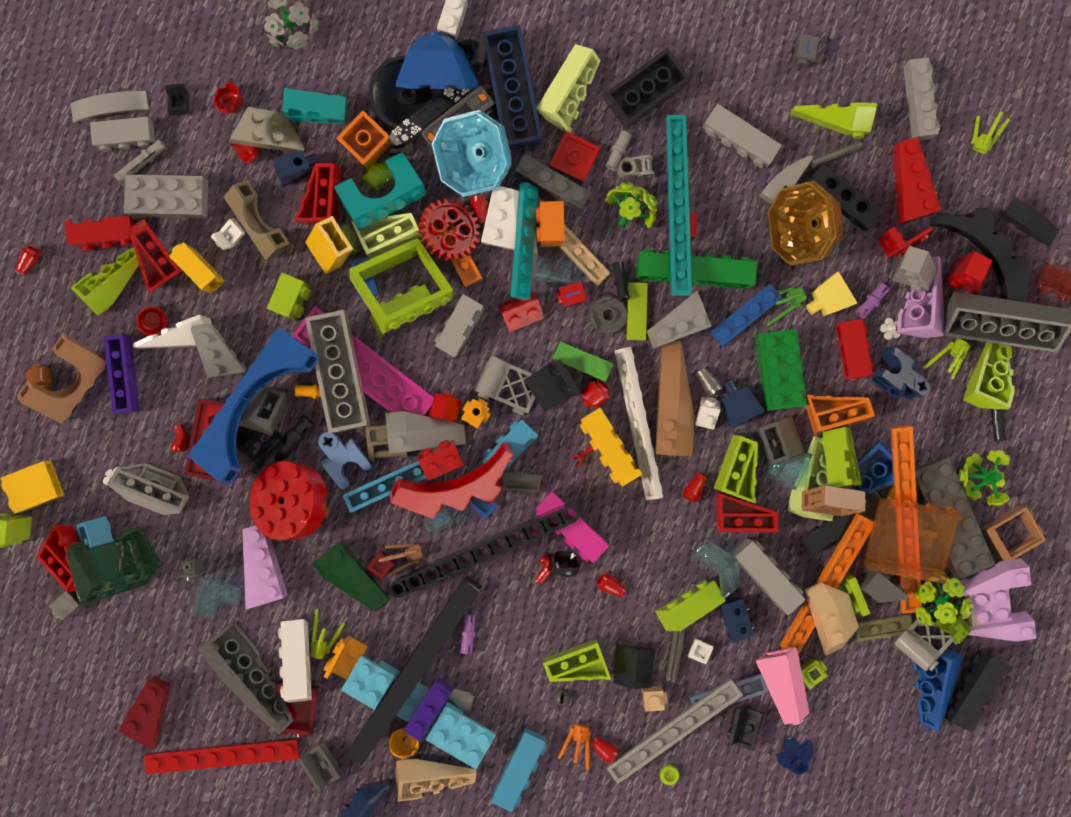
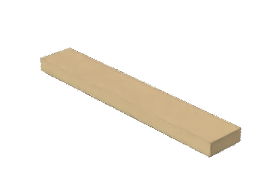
M539 197L537 202V208L540 207V202H543ZM564 224V246L559 247L598 286L611 272Z

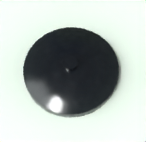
M406 56L393 57L383 62L375 70L369 85V102L374 114L384 125L393 130L443 90L430 89V87L419 89L396 87V81Z

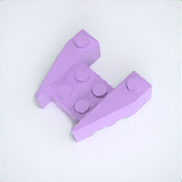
M1021 558L996 563L995 567L988 570L984 569L978 572V575L960 581V584L965 587L963 596H965V599L967 597L971 598V604H973V612L968 620L958 622L965 635L1016 642L1036 639L1035 621L1026 611L1011 613L1009 589L1031 585L1030 567Z

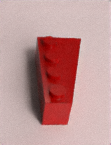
M918 137L899 142L893 147V158L896 177L898 225L935 214L941 210V206Z

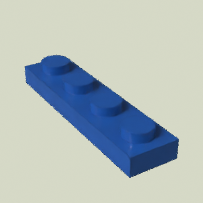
M768 284L710 333L723 347L775 305L777 301H780L782 297L771 284Z

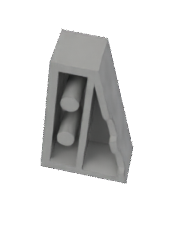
M909 246L901 258L892 280L909 285L915 291H929L937 273V268L929 251Z
M464 294L456 302L452 315H449L446 319L444 330L439 332L434 340L437 348L454 358L458 356L485 310L483 305Z

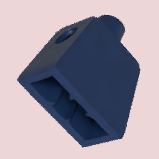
M297 151L273 159L274 168L282 187L311 175L310 168L315 166V163H319L315 153L305 157L303 151Z
M734 380L723 384L728 395L720 398L729 428H733L765 412L747 386L738 389Z

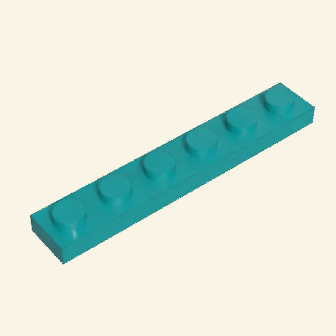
M526 182L520 183L510 295V297L524 301L530 300L536 208L539 187Z

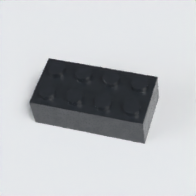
M666 48L606 92L604 101L627 130L685 88L690 81V77L670 50Z

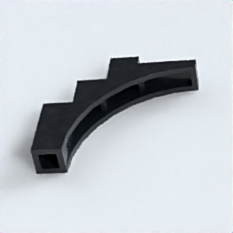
M975 208L968 215L956 214L955 217L949 216L948 213H937L936 216L930 218V226L945 228L960 234L979 248L985 257L993 260L991 265L997 276L1001 299L1028 302L1030 260H1023L1022 256H1011L1012 236L1005 235V232H993L994 211H987V208Z

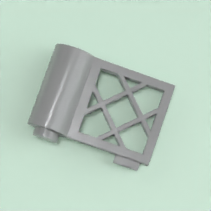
M490 356L476 388V391L479 392L477 396L486 400L491 397L514 407L512 411L523 415L524 412L529 413L535 397L533 393L531 397L529 396L531 390L527 391L523 380L532 375V373ZM510 369L518 372L519 380L512 383L509 382L507 375ZM521 382L525 392L514 395L511 385ZM509 386L512 397L508 399L498 397L501 389ZM524 394L527 395L529 402L526 408L518 405L517 397Z
M931 604V605L926 609V611H928L929 609H931L934 605ZM940 619L939 622H933L932 626H940L941 635H930L929 625H924L916 620L898 638L894 645L924 671L928 669L933 671L939 664L937 659L953 642L957 644L964 637L962 634L963 629L955 622L942 624ZM917 626H926L927 635L919 636L913 630ZM943 626H951L956 630V633L954 635H944ZM931 639L942 640V648L939 651L931 646Z

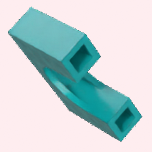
M403 152L386 160L389 172L396 182L393 190L388 195L377 199L367 198L359 192L351 178L334 187L338 198L358 230L368 227L370 224L426 196L422 181Z

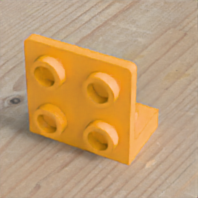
M347 636L345 639L341 638L333 650L335 656L328 660L324 668L326 671L324 677L328 679L333 672L347 680L368 646L350 636Z

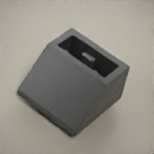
M268 387L260 389L247 405L239 426L272 436L287 406L286 393Z
M791 415L755 428L767 464L773 465L804 452Z
M867 568L857 580L861 592L878 603L903 601L909 598L904 593L905 589L891 580L889 581L890 576L882 570L879 571L877 568L874 570Z

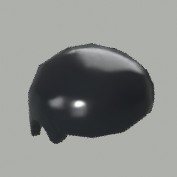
M558 551L553 554L551 566L558 576L570 578L576 576L580 571L581 563L578 562L576 554L567 551ZM566 561L568 563L567 567L563 566V563Z

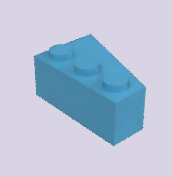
M522 419L519 422L516 420L509 427L511 431L506 436L502 434L495 441L498 445L493 450L489 448L482 455L484 457L482 462L485 463L489 460L502 442L510 444L513 458L509 464H506L505 471L539 435Z

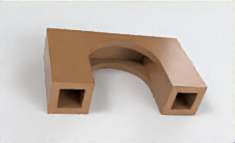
M65 333L61 335L52 350L58 357L77 367V377L74 383L67 389L50 391L28 380L17 395L20 403L61 424L71 416L73 408L83 400L85 392L94 385L96 377L107 366L103 355Z

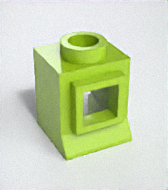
M812 658L801 666L803 682L809 690L828 676L825 672L827 667L821 660L817 662L816 659Z

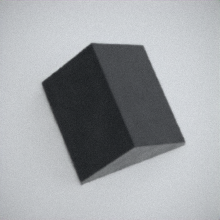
M617 645L613 683L631 689L651 687L655 649Z

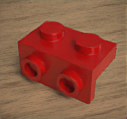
M534 292L530 293V300H507L502 305H499L509 332L545 319Z
M454 440L442 441L438 444V447L433 449L426 448L418 455V462L428 481L464 465Z

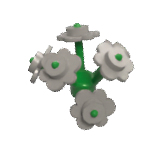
M269 0V7H274V9L280 7L283 12L282 19L276 13L265 18L267 23H265L264 28L267 32H271L272 36L269 34L266 36L270 39L269 43L272 47L279 49L281 46L286 48L279 41L286 27L290 28L293 34L288 37L287 46L294 49L305 47L308 36L306 34L303 35L300 31L296 32L294 26L295 24L310 26L309 34L313 36L314 31H318L320 26L316 14L313 13L310 20L308 15L309 9L304 7L301 2H296L294 6H290V12H287L284 7L288 4L287 0Z

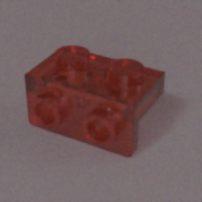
M1046 262L1035 281L1039 287L1038 290L1045 294L1054 293L1057 298L1063 301L1071 300V271Z

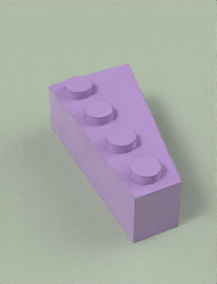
M256 525L242 529L246 609L283 599L288 594L271 538L262 534Z

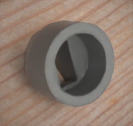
M558 690L554 695L555 702L560 706H564L569 702L570 697L566 690ZM561 694H564L563 703H560Z

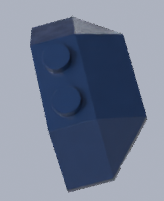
M391 779L363 784L360 789L356 788L350 797L353 799L350 805L346 803L339 814L342 815L341 817H371L390 789L393 781Z

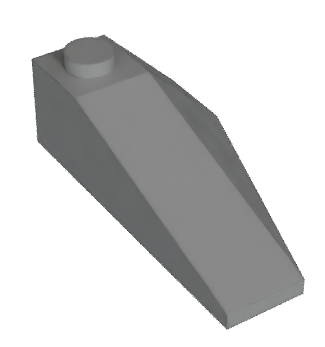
M406 411L385 413L389 453L436 448L440 442L445 440H454L455 445L466 444L463 424Z

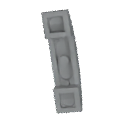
M146 91L107 93L71 103L74 123L93 120L94 117L149 110Z

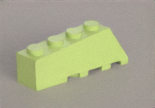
M574 45L536 108L544 119L564 132L571 133L573 128L570 125L573 119L578 117L579 112L577 109L580 101L585 100L587 84L592 83L601 61L593 49Z

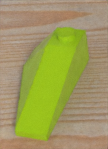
M850 103V106L847 107L832 104L825 108H821V105L794 106L790 115L845 135H852L854 139H862L871 132L877 103Z
M134 248L119 255L116 258L115 264L106 263L102 265L100 273L94 276L92 273H89L71 287L97 316L108 311L139 266Z

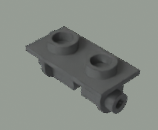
M196 557L183 563V574L179 575L178 578L185 577V581L196 580L199 577H203V574L208 572V570H204L203 560Z

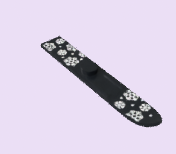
M446 87V89L440 91L399 124L390 134L389 144L398 146L409 141L473 88L457 89Z

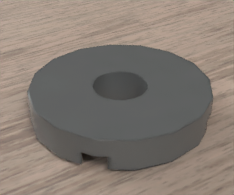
M612 296L601 297L591 306L589 313L590 322L598 332L614 334L625 325L627 309L623 302L618 301L617 298ZM605 310L613 312L614 317L612 320L607 321L603 318Z

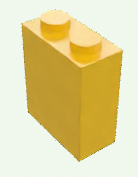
M333 216L316 223L305 242L325 274L340 268L353 250V247Z
M182 243L172 249L169 257L201 290L212 294L225 282L218 272L193 247Z
M42 461L1 477V487L7 494L9 508L14 514L25 512L64 496L51 461Z

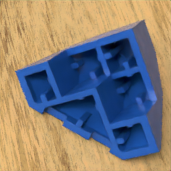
M429 31V35H421L408 49L396 81V87L409 89L430 87V89H446V87L471 89L477 88L478 82L464 50L451 37L441 35V31Z

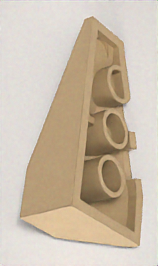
M406 758L396 761L397 802L423 798L422 793L433 791V794H437L445 786L455 789L475 783L476 769L420 759Z

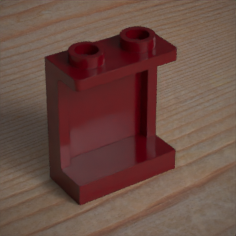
M281 680L277 686V692H279L280 698H282L280 689L281 686H283V680ZM311 684L312 700L289 703L284 701L294 721L280 734L294 733L297 737H307V735L309 736L312 733L319 685Z

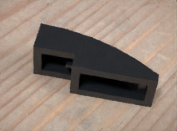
M1018 198L1010 201L1001 217L1014 224L1016 229L1048 247L1058 232L1055 225L1046 217Z

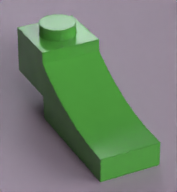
M561 341L552 358L553 360L560 359L564 365L603 382H606L613 366L612 363L581 351Z

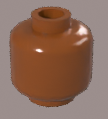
M43 364L32 365L25 373L26 382L30 380L47 390H50L54 385L51 369Z

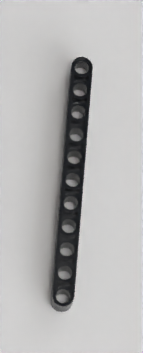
M575 501L568 502L405 573L391 583L389 592L394 598L404 597L564 528L579 519L582 507ZM567 509H574L577 515H569ZM551 516L557 517L558 520H559V523H557V524L552 523V522L550 521V517H551ZM532 524H538L541 527V531H535ZM515 532L522 533L523 539L517 538ZM497 540H504L506 546L499 545ZM480 547L487 548L489 553H483ZM463 555H469L471 557V561L465 560ZM446 562H451L454 568H449ZM430 569L435 570L437 576L432 575ZM413 577L419 578L420 583L415 582ZM397 584L402 585L403 590L398 589Z
M467 575L464 577L347 750V756L361 765L364 764L481 590L482 586Z

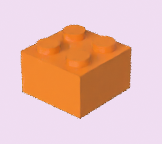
M364 111L336 138L367 169L392 146L388 142L389 135Z
M564 201L540 202V207L536 208L537 223L541 225V227H537V242H541V247L564 246Z

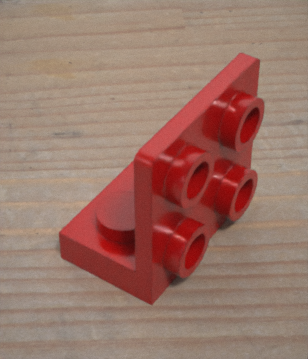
M894 226L877 240L888 258L894 255L899 257L907 251L909 246L915 247L929 237L928 233L933 229L929 227L905 243L903 234Z

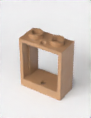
M825 485L802 491V511L841 517L865 511L866 500L864 491Z
M1017 506L980 528L999 562L1015 559L1046 541L1043 536L1044 531L1033 519L1035 516L1031 509ZM1019 515L1032 537L1007 551L995 528Z

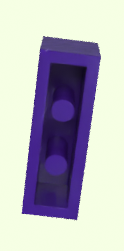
M438 677L403 731L420 742L454 690V687Z

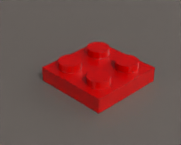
M566 131L549 167L584 183L600 147Z

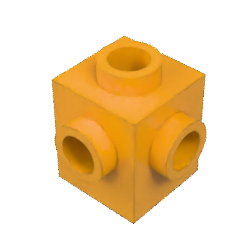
M480 398L477 401L475 399H472L471 402L468 400L462 409L465 413L461 419L479 428L482 422L486 424L491 416V413H489L490 408L487 407L489 403ZM476 408L480 410V414L477 416L474 415Z

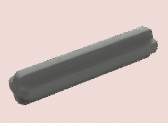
M685 629L674 631L666 675V680L670 683L677 682Z

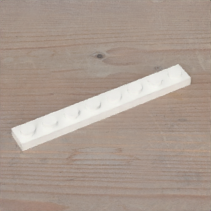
M631 347L615 350L639 470L642 473L641 479L646 500L663 498L658 467L654 457V448L652 447L650 430L646 420V411L642 401V392L639 387L638 373L635 368L634 354Z

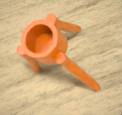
M575 724L574 728L570 727L569 735L558 755V759H561L573 736V740L577 742L574 763H577L581 743H584L586 740L585 763L587 771L589 770L591 735L588 726Z

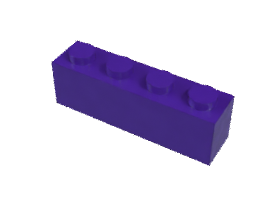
M124 334L105 336L104 345L112 413L140 412L131 336Z

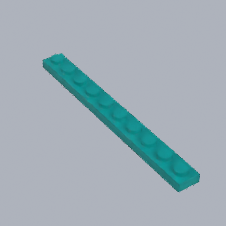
M667 115L666 140L671 296H691L686 115Z

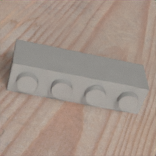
M719 104L716 105L703 125L705 132L709 136H717L721 139L723 145L734 147L740 156L744 158L748 156L754 160L753 163L759 168H767L782 146Z

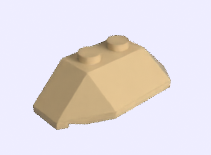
M820 582L805 589L804 591L824 654L827 656L843 648L859 628L853 606L847 593Z

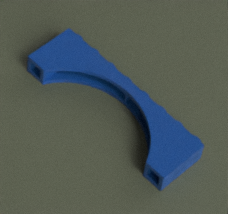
M279 327L272 334L267 345L260 351V355L255 362L250 365L243 379L238 382L233 393L226 399V403L221 410L216 413L209 427L204 430L202 437L192 447L188 457L219 483L230 486L241 471L236 451V437L241 417L251 399L266 384L280 376L294 372L310 373L321 356L289 332Z

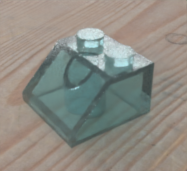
M802 452L790 459L770 465L767 470V474H769L767 479L786 488L796 490L812 458V454Z

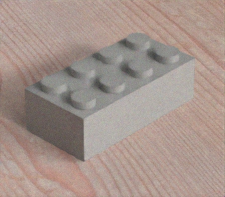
M125 175L124 213L131 217L208 218V180L203 176Z
M745 538L730 554L775 605L785 614L790 615L805 601L802 596L804 592L796 584L789 582L790 576L784 570L776 567L778 563L770 555L762 552L764 547L758 541Z

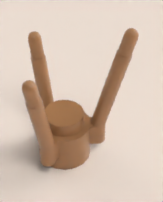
M413 542L410 544L386 545L385 549H408H405L403 553L379 558V562L405 556L407 561L411 560L388 573L387 577L419 563L418 560L423 559L420 544L414 545Z

